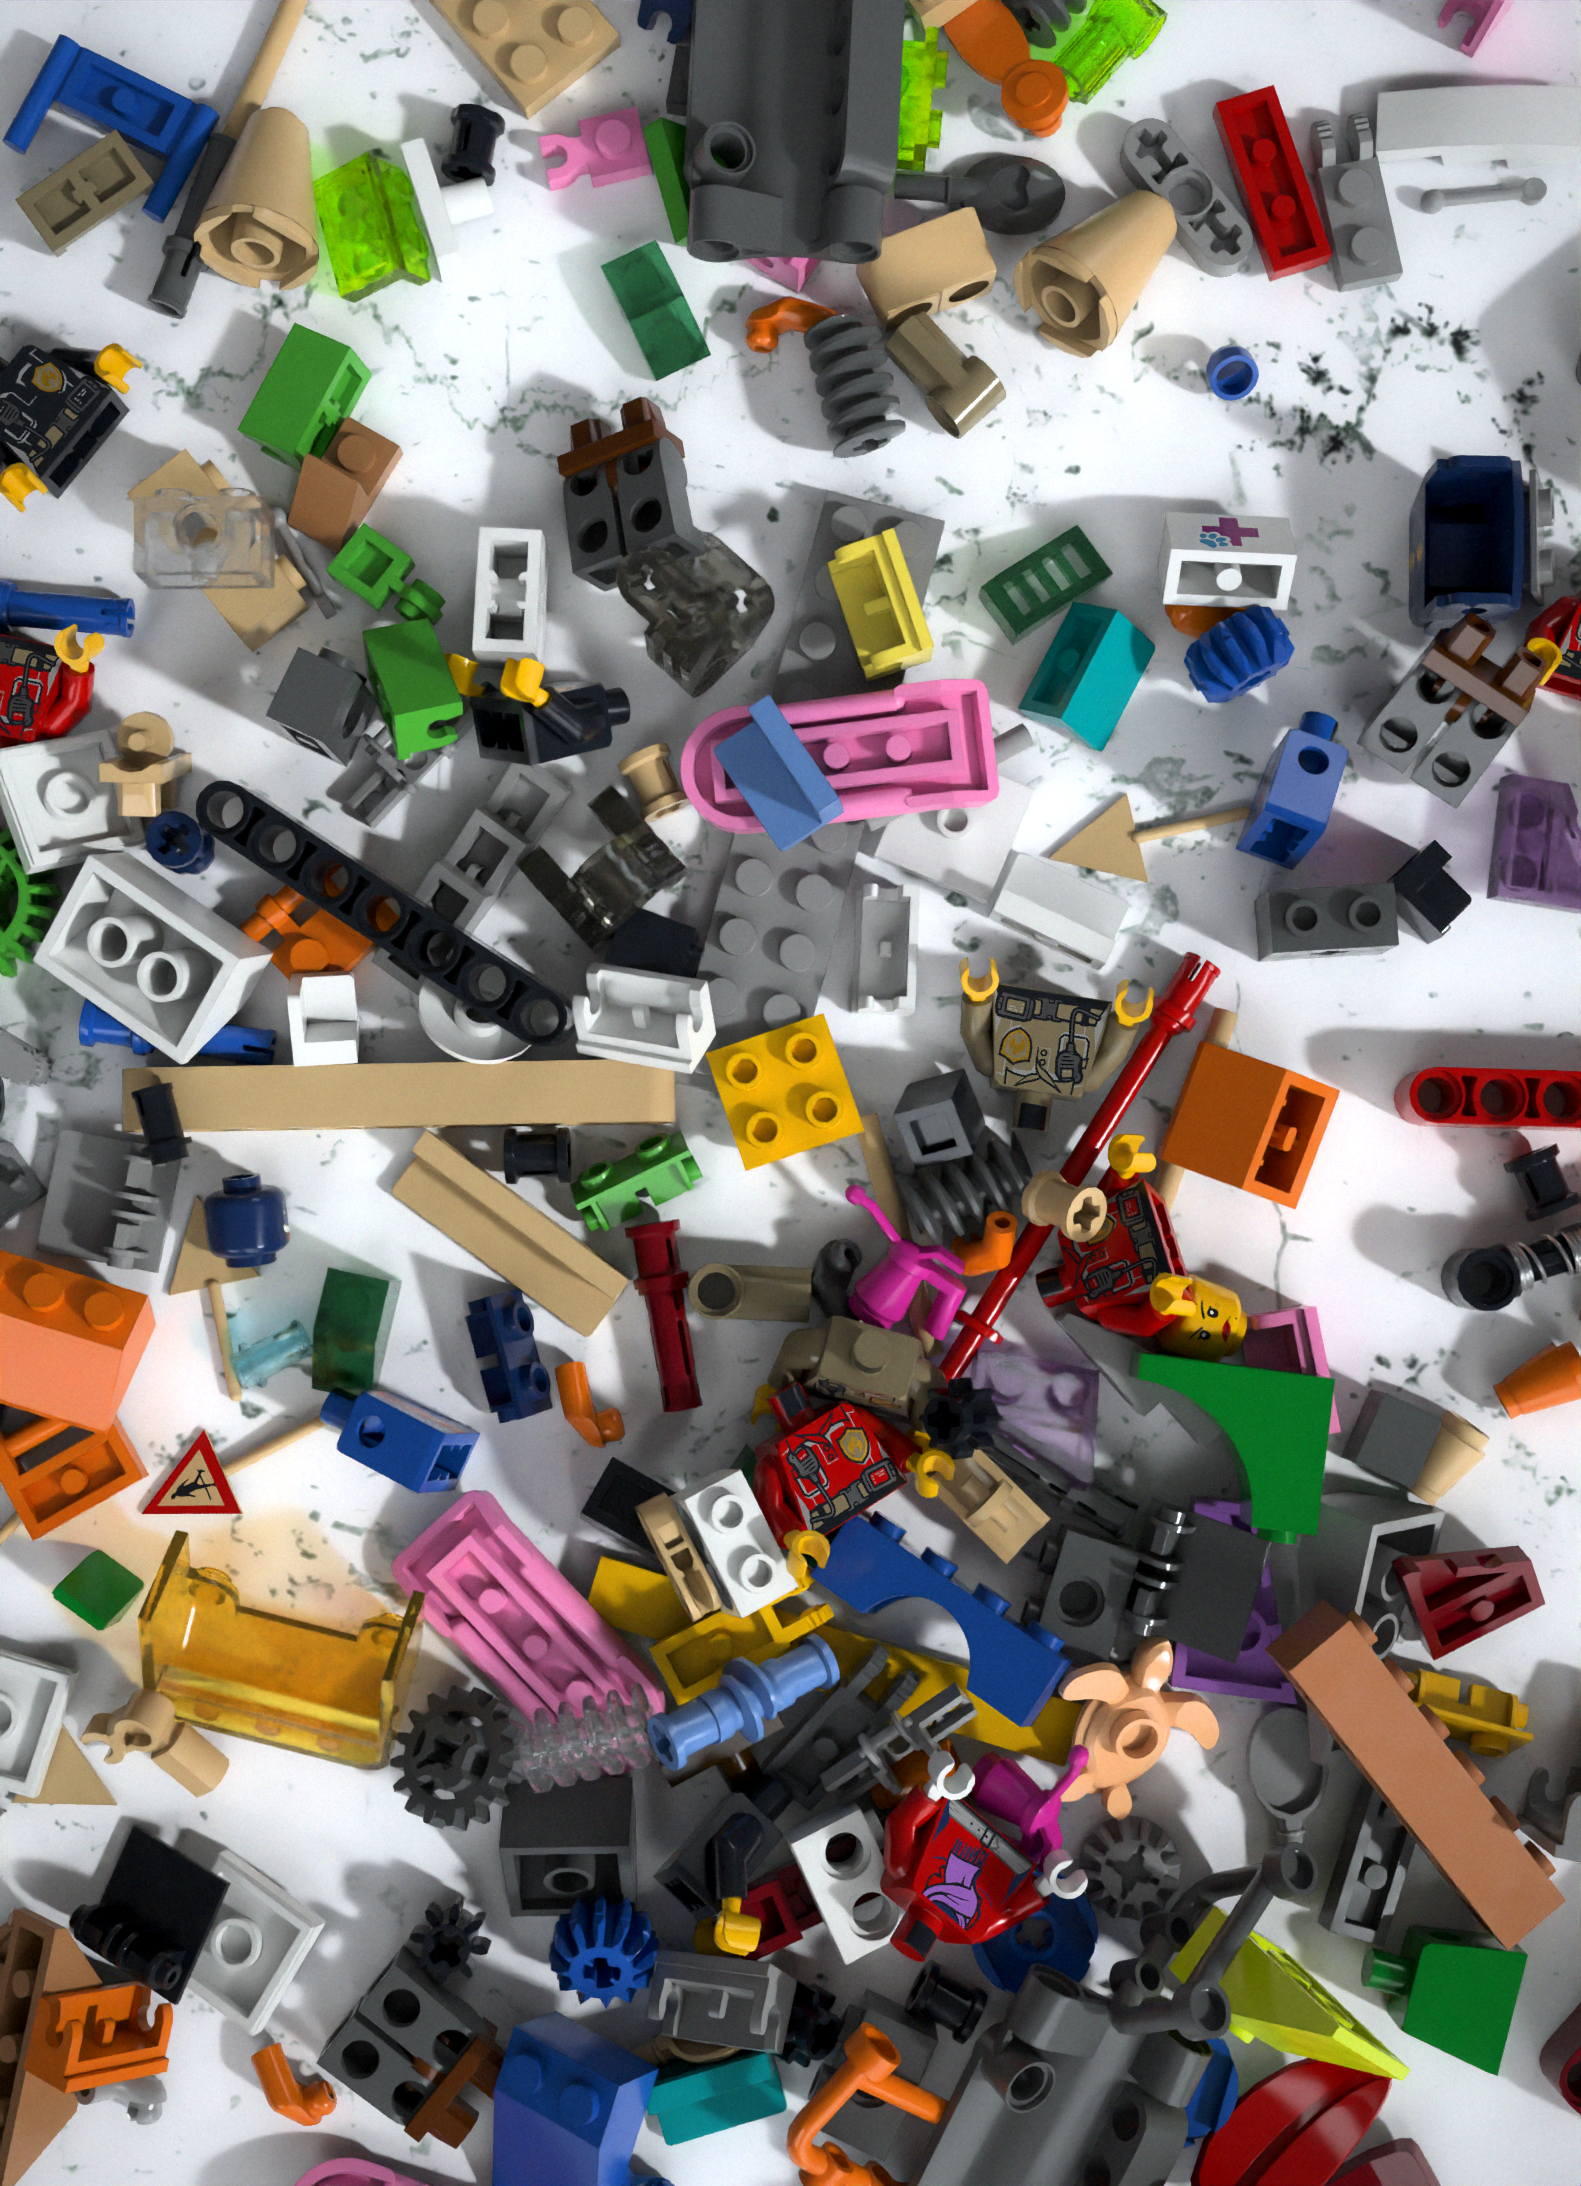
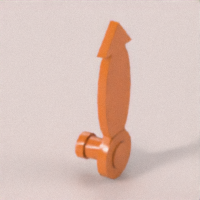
M978 0L943 25L948 40L960 58L976 74L988 82L1002 87L1001 103L1008 119L1018 127L1028 129L1033 136L1039 138L1049 137L1056 133L1061 126L1062 113L1069 100L1067 80L1062 70L1054 63L1031 58V50L1020 24L1000 0Z

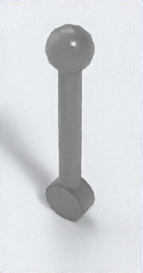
M1533 177L1520 187L1443 194L1437 189H1431L1422 195L1420 206L1427 214H1435L1443 207L1518 199H1521L1526 205L1534 206L1545 197L1547 186L1542 179Z
M270 507L264 516L266 525L278 532L299 572L307 583L324 617L329 619L336 615L337 612L287 525L288 513L282 507Z

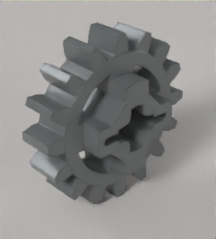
M455 1685L450 1687L448 1700L435 1693L429 1694L427 1696L429 1711L426 1714L413 1709L408 1713L414 1728L411 1733L397 1732L395 1739L405 1746L404 1755L390 1759V1766L404 1771V1776L393 1785L394 1792L409 1797L404 1807L407 1812L422 1817L424 1823L440 1829L447 1826L458 1831H467L469 1818L482 1824L490 1822L488 1806L492 1802L503 1807L509 1805L510 1801L503 1789L507 1783L521 1784L523 1777L518 1772L513 1771L512 1767L514 1761L527 1757V1749L513 1744V1739L518 1737L524 1731L522 1724L508 1718L512 1710L508 1704L496 1698L493 1699V1695L474 1687L469 1692ZM462 1718H478L483 1724L479 1727L472 1724L465 1725ZM437 1789L454 1793L455 1798L441 1799L434 1791Z

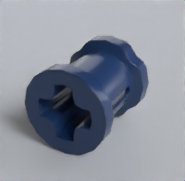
M176 811L163 813L156 817L147 829L145 837L146 847L152 858L179 875H199L207 870L214 861V837L185 813ZM179 834L186 836L184 840L189 846V849L183 855L177 852L178 847L173 842Z

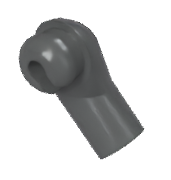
M850 1239L829 1241L819 1251L811 1273V1292L826 1319L831 1316H842L860 1321L848 1306L850 1298L846 1292L855 1268L859 1267L862 1260L860 1248Z

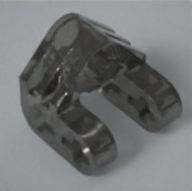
M702 531L706 554L701 555L698 562L704 571L698 573L694 571L695 558L681 563L671 553L659 547H649L626 555L617 569V585L620 594L631 607L650 623L644 632L647 656L692 698H697L709 690L752 648L771 619L775 609V598L766 580L722 540L712 533ZM648 566L653 570L650 581L655 586V588L650 590L644 585L648 576L642 569ZM741 589L746 594L743 604L748 609L742 613L736 608L739 603V597L734 593ZM695 607L696 609L691 615L688 609Z
M610 784L586 805L614 839L593 853L571 878L567 876L540 845L516 865L595 955L612 941L617 927L626 922L659 891L666 894L688 875L686 866L670 851V848L662 839L660 840L647 822L637 814Z

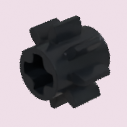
M970 1377L950 1378L948 1388H930L928 1395L931 1400L927 1404L924 1414L919 1416V1420L924 1423L925 1430L931 1438L929 1447L949 1446V1453L953 1460L972 1458L974 1449L993 1448L995 1443L991 1435L995 1432L998 1423L1003 1421V1415L998 1413L996 1404L991 1399L994 1390L992 1388L973 1390V1383Z
M458 1896L453 1906L443 1911L438 1904L432 1901L425 1910L426 1919L431 1927L417 1925L413 1928L409 1937L413 1942L422 1944V1953L418 1957L415 1967L418 1969L428 1965L431 1969L438 1972L439 1984H444L449 1973L456 1972L459 1969L465 1977L470 1979L477 1968L471 1953L476 1955L487 1954L492 1943L487 1937L478 1936L479 1928L487 1914L483 1911L473 1916L471 1912L463 1908L464 1901L462 1896ZM442 1932L447 1937H452L458 1933L463 1939L460 1947L454 1942L443 1946L439 1941Z
M797 1978L795 1979L797 1985L782 2055L772 2054L787 2064L795 2061L802 2067L807 2068L811 2059L814 2061L822 2060L835 2048L841 2031V2022L837 2015L829 2011L837 1997L815 1983L808 1985Z

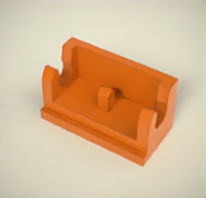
M137 1980L39 1997L23 2069L63 2093L167 2072L169 2058L165 2056L173 2024L172 2005L170 2002L158 2004L154 2013V2024L151 2028L147 2021V2010L151 2005V1989Z

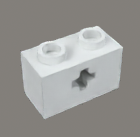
M479 527L472 651L481 668L504 669L507 658H513L518 662L521 658H529L543 664L549 548L541 529Z

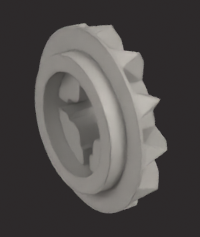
M1128 1815L1122 1821H1118L1115 1818L1109 1819L1093 1830L1082 1848L1079 1869H1083L1088 1878L1085 1891L1092 1903L1096 1904L1113 1919L1116 1917L1131 1918L1140 1922L1144 1916L1155 1911H1164L1167 1901L1175 1891L1179 1890V1875L1182 1862L1173 1840L1162 1827L1149 1819ZM1141 1844L1139 1849L1141 1853L1140 1864L1149 1872L1153 1879L1146 1876L1144 1879L1134 1877L1130 1885H1126L1122 1892V1875L1119 1870L1113 1867L1111 1862L1106 1860L1128 1862L1132 1854L1137 1853L1138 1847Z

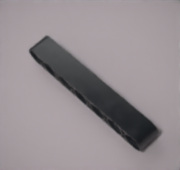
M216 781L207 785L200 792L196 801V817L200 826L210 835L523 1042L533 1046H557L566 1042L573 1035L576 1028L572 1010L573 1003L564 994L258 792L231 781ZM239 797L243 803L242 818L235 826L227 828L222 819L223 808L230 799ZM290 830L295 837L296 848L288 860L280 863L276 860L273 853V845L281 833ZM342 864L348 874V883L341 894L331 897L325 889L324 879L327 872L333 866ZM394 898L400 907V919L393 929L383 932L376 922V911L384 900ZM446 932L453 943V952L445 964L436 967L429 960L427 946L434 935ZM497 966L506 978V987L498 999L488 1001L481 995L479 979L486 969ZM548 1000L556 1007L559 1013V1021L552 1033L541 1036L533 1029L530 1015L538 1003Z

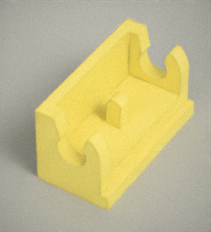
M894 528L882 531V534L848 544L834 551L836 559L827 562V568L866 682L931 661L934 644Z

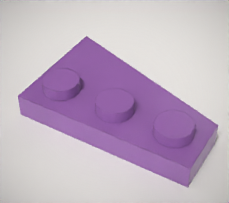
M1191 1495L1190 1511L1257 1534V1528L1250 1527L1240 1520V1501ZM1269 1558L1266 1562L1237 1664L1173 1641V1667L1167 1681L1171 1687L1297 1705L1294 1687L1264 1650L1283 1634L1282 1625L1278 1620L1271 1584L1273 1578Z

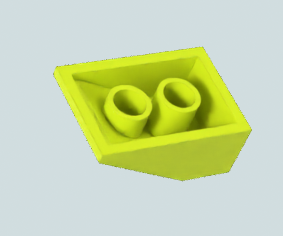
M1216 1905L1168 1967L1183 1984L1229 1916L1227 1912ZM1252 1930L1218 1983L1225 1991L1230 2002L1231 2021L1228 2029L1247 2044L1254 2037H1257L1279 2051L1401 2081L1405 2079L1410 2069L1286 1950L1255 1930Z

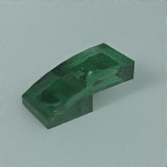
M656 240L600 266L625 323L629 324L654 381H658L711 355L684 294Z

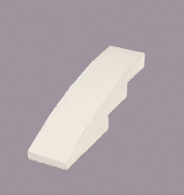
M1484 85L1378 93L1375 151L1378 161L1386 162L1441 155L1443 165L1448 166L1506 159L1508 170L1581 162V86Z

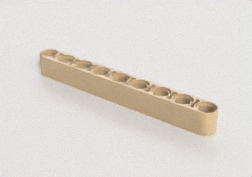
M611 1059L504 1061L498 1064L430 1062L331 1064L294 1067V1065L122 1069V1132L143 1133L131 1092L171 1082L183 1132L676 1123L675 1071Z

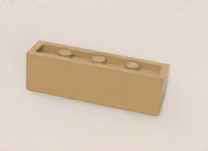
M426 1130L411 1150L417 1156L393 1186L392 1194L584 1337L591 1336L633 1279L438 1134Z

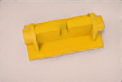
M1416 1668L1413 1673L1403 1671L1414 1685V1688L1407 1695L1418 1708L1423 1703L1426 1704L1450 1731L1451 1734L1448 1738L1470 1743L1469 1749L1472 1752L1487 1757L1503 1758L1533 1741V1734L1517 1730V1728L1523 1729L1525 1727L1529 1708L1527 1704L1519 1702L1516 1694L1473 1683L1468 1686L1467 1704L1464 1705L1458 1703L1461 1680Z

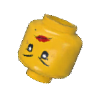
M1188 1274V1277L1193 1279L1191 1287L1197 1303L1196 1313L1190 1317L1177 1315L1173 1321L1155 1334L1158 1345L1166 1352L1186 1358L1219 1362L1224 1356L1231 1357L1240 1347L1247 1329V1313L1241 1309L1239 1296L1228 1287L1193 1274Z

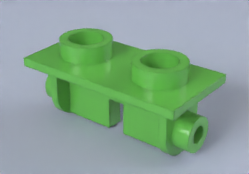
M681 1130L670 1136L667 1133H659L648 1137L636 1146L635 1153L614 1163L610 1160L595 1163L579 1175L578 1181L570 1184L575 1206L578 1210L581 1209L591 1232L600 1227L606 1232L644 1213L635 1192L645 1187L655 1207L695 1188L692 1182L702 1178L703 1175L693 1155L690 1153Z

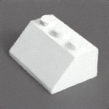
M128 852L88 855L33 961L179 1064H185L246 1004L274 953Z

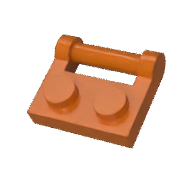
M117 1415L112 1422L107 1436L94 1433L27 1472L21 1463V1455L72 1427V1425L39 1416L9 1434L0 1431V1482L32 1541L45 1536L150 1476Z

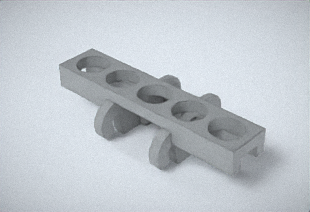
M460 694L462 705L469 710L455 725L450 724L448 720H438L428 727L431 730L435 727L454 726L458 738L444 747L425 750L427 762L421 769H409L406 766L405 760L398 761L396 755L392 757L383 748L390 740L386 726L373 738L366 733L362 736L369 743L365 751L371 756L376 751L380 754V757L376 760L380 767L346 803L373 828L408 793L414 796L418 792L415 788L417 783L443 756L450 759L455 754L451 748L474 725L472 707L469 705L470 700L464 695ZM399 771H401V772H403V773L405 774L406 779L404 778V776H403ZM388 774L398 782L391 791H388L384 785ZM370 793L382 794L384 799L370 813L365 812L363 807L364 799Z
M956 1682L905 1717H902L896 1710L892 1711L890 1715L893 1723L872 1738H869L864 1733L859 1734L857 1738L861 1747L820 1775L825 1790L828 1793L833 1792L842 1807L879 1782L887 1790L890 1788L894 1795L902 1791L901 1784L890 1766L913 1750L919 1751L923 1749L929 1757L937 1751H943L938 1742L978 1715L973 1701ZM958 1705V1707H957L956 1709H954V1710L948 1712L949 1710H951L952 1708H954L955 1706ZM900 1735L906 1740L900 1747L890 1748L887 1746L889 1742ZM853 1776H855L851 1781L845 1783V1782L848 1781L850 1778H852Z

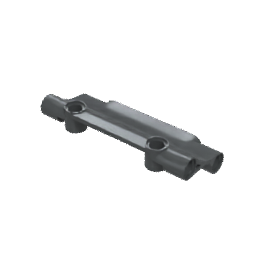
M693 0L683 165L684 178L690 188L687 251L689 255L702 261L714 263L752 258L797 257L848 264H864L873 262L880 257L882 251L883 196L890 189L894 179L898 157L905 0ZM711 153L718 155L725 162L728 169L720 166L713 159Z
M1032 1964L1003 2022L990 2026L975 2042L972 2056L907 2186H1164L1188 2135V2118L1185 2107L1189 2104L1214 2054L1213 2048L1207 2040L1191 2041L1186 2039L1178 2029L1141 2035L1120 2034L1110 2025L1108 2020V2007L1111 1999L1089 1989L1050 1966Z

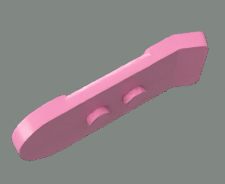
M940 679L902 684L889 690L776 704L840 798L844 813L827 824L950 808H976L990 803L998 796L999 782L988 690L984 682L980 680ZM753 704L726 708L707 717L689 736L681 757V781L687 798L694 809L714 827L735 834L766 832V830L715 756L714 749L717 745L753 722L748 708Z
M486 1490L466 1492L395 1558L391 1566L393 1576L412 1605L440 1635L446 1638L449 1637L537 1729L538 1738L562 1763L577 1772L589 1776L602 1774L612 1777L637 1768L651 1755L654 1749L648 1736L647 1721L659 1712L667 1715L666 1698L659 1679L639 1655L510 1520L493 1494Z

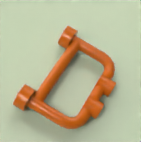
M863 2022L843 2044L848 2059L802 2108L789 2126L785 2144L790 2160L801 2168L798 2171V2176L803 2186H907L908 2182L894 2180L886 2169L875 2161L869 2160L862 2166L851 2161L840 2147L830 2141L824 2142L821 2147L812 2143L816 2134L857 2089L935 2125L938 2124L949 2102L936 2094L891 2074L901 2063V2057L897 2048L880 2029L868 2022Z

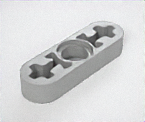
M1146 118L1134 123L1125 135L1120 152V165L1125 175L1137 190L1157 193L1168 200L1174 210L1177 224L1175 238L1203 272L1218 278L1228 277L1237 273L1243 267L1253 244V234L1249 224L1170 125L1155 118ZM1140 142L1147 148L1153 147L1155 144L1161 147L1157 161L1150 155L1142 159L1137 156ZM1163 169L1167 175L1163 182L1158 184L1157 182ZM1190 185L1201 194L1202 205L1192 212L1180 211L1171 203L1169 192L1176 186ZM1210 212H1213L1215 215L1210 227H1208L1204 221ZM1201 224H1203V225L1201 226V228L1199 229V231H1195V230H1194L1195 228H1197V227H1199ZM1215 236L1221 241L1229 237L1235 240L1231 254L1225 249L1217 253L1211 250Z

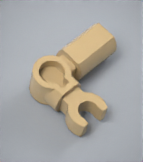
M152 1689L136 1690L131 1695L127 1704L116 1709L112 1714L98 1713L94 1715L79 1739L84 1745L94 1740L108 1744L110 1748L103 1759L108 1765L122 1762L126 1753L134 1750L140 1752L152 1751L151 1760L196 1798L213 1791L225 1776L230 1765L229 1758L186 1721L177 1724L173 1720L176 1712L174 1704L169 1698Z

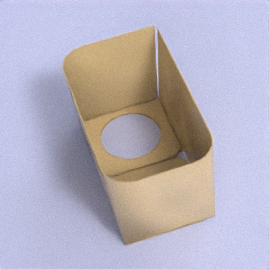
M974 207L956 210L883 238L880 257L873 262L857 264L856 275L884 333L897 329L911 315H917L924 311L928 316H932L936 312L948 310L988 294L992 291L997 273Z

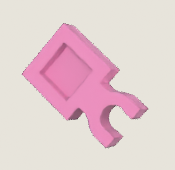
M637 107L578 120L581 135L571 138L561 134L538 137L543 159L556 155L567 159L561 167L546 169L551 191L566 188L573 184L577 178L586 174H590L593 188L652 175Z

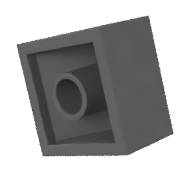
M600 1774L588 1779H553L548 1776L537 1775L522 1780L521 1784H506L504 1792L508 1796L510 1803L502 1809L499 1851L511 1917L560 1916V1914H568L577 1898L590 1905H595L601 1893H603L607 1902L611 1904H618L628 1897L632 1912L637 1911L636 1807L633 1778H616Z

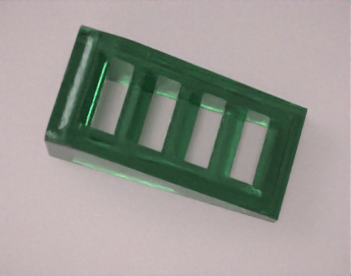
M1077 524L980 587L978 599L1014 646L1071 606L1074 601H1078L1112 577L1113 572ZM1070 547H1073L1091 572L1083 578H1080L1063 554ZM1050 561L1054 562L1070 584L1063 591L1044 567ZM1032 574L1035 575L1051 597L1044 603L1026 580ZM1013 587L1018 590L1031 608V611L1025 615L1022 614L1007 593Z

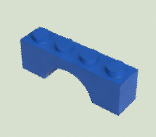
M876 1510L871 1518L858 1514L844 1523L830 1544V1555L825 1568H820L817 1564L810 1576L861 1613L877 1614L897 1601L914 1597H923L942 1606L960 1625L967 1640L970 1670L966 1689L1019 1727L1032 1726L1073 1662L1072 1659L1060 1652L1065 1641L1033 1619L1026 1628L1007 1615L1006 1612L1012 1604L986 1585L979 1582L974 1591L953 1577L959 1567L938 1551L927 1546L923 1553L920 1554L902 1541L907 1530L883 1513Z

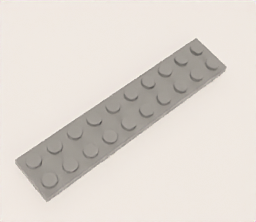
M827 490L771 697L775 704L889 690L903 684L906 669L866 682L827 568V562L836 559L834 551L894 528L921 609H923L945 521ZM863 820L826 824L785 852L778 850L767 832L734 834L704 945L705 952L703 957H701L695 978L706 980L708 983L716 1035L705 1053L814 1016L865 826ZM705 1053L692 1074L675 1071L676 1083L719 1094Z

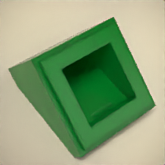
M96 1550L70 1572L55 1587L51 1594L54 1595V1599L96 1630L103 1631L121 1621L144 1589L145 1584L139 1577L105 1552Z

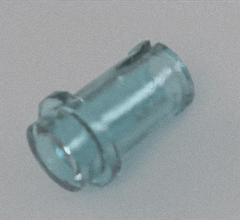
M295 1319L289 1325L250 1346L245 1342L238 1344V1352L229 1356V1360L237 1378L246 1389L254 1385L262 1389L268 1384L267 1378L306 1357L315 1355V1350L304 1327Z

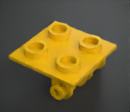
M824 1013L705 1053L745 1171L864 1131Z

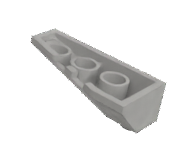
M1353 1491L1321 1495L1317 1536L1302 1534L1297 1556L1301 1617L1323 1599L1343 1615L1351 1609L1354 1610L1377 1636L1378 1641L1371 1648L1381 1661L1384 1660V1657L1394 1646L1395 1641L1403 1643L1410 1624L1400 1620L1406 1601L1391 1561L1399 1557L1436 1554L1445 1510L1436 1506ZM1307 1705L1311 1761L1322 1766L1347 1758L1346 1753Z

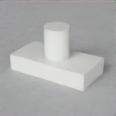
M424 137L400 143L406 172L442 283L464 277L465 271L461 252L452 225L494 213L485 179L483 176L440 188Z

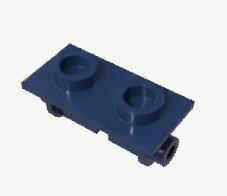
M515 1289L468 1302L470 1315L464 1318L469 1329L476 1359L496 1353L499 1363L498 1366L480 1370L490 1413L497 1412L499 1423L501 1424L516 1419L520 1420L552 1409L553 1406L549 1395L551 1389L549 1374L540 1362L533 1336V1315L527 1304L524 1303L521 1290Z

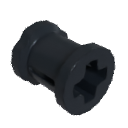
M459 104L451 112L450 120L455 129L450 154L443 157L441 171L447 178L456 183L483 176L487 187L492 186L496 176L495 168L492 166L496 139L504 134L505 120L497 112L481 105Z
M568 1127L558 1128L556 1134L519 1135L516 1129H506L504 1133L503 1155L507 1184H517L520 1178L557 1177L560 1183H570L572 1151Z
M1557 1143L1528 1152L1503 1164L1507 1173H1514L1529 1207L1524 1212L1528 1222L1553 1215L1581 1202L1579 1193L1570 1191L1558 1164L1556 1156L1560 1153Z
M930 1959L923 1966L912 1985L906 2000L905 2012L913 2017L919 2014L926 2016L952 2031L953 2040L963 2045L974 2032L983 2014L988 1994L978 1986L971 1990L941 1973V1964Z

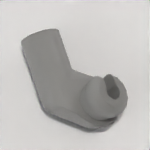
M151 2075L74 2092L77 2101L82 2105L114 2098L130 2101L126 2114L131 2122L136 2121L138 2125L156 2123L162 2116V2103L167 2100L166 2089L162 2081Z

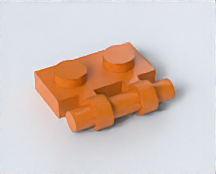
M342 864L333 866L325 876L324 886L331 897L341 894L346 888L345 886L343 889H340L330 878L343 866ZM286 884L273 896L267 892L254 904L257 911L240 925L245 934L256 942L262 940L274 928L281 934L285 941L272 952L274 954L270 960L289 981L291 974L351 971L378 946L322 908L300 926L290 916V913L307 898ZM384 900L377 908L376 922L383 932L389 931L393 928L399 916Z

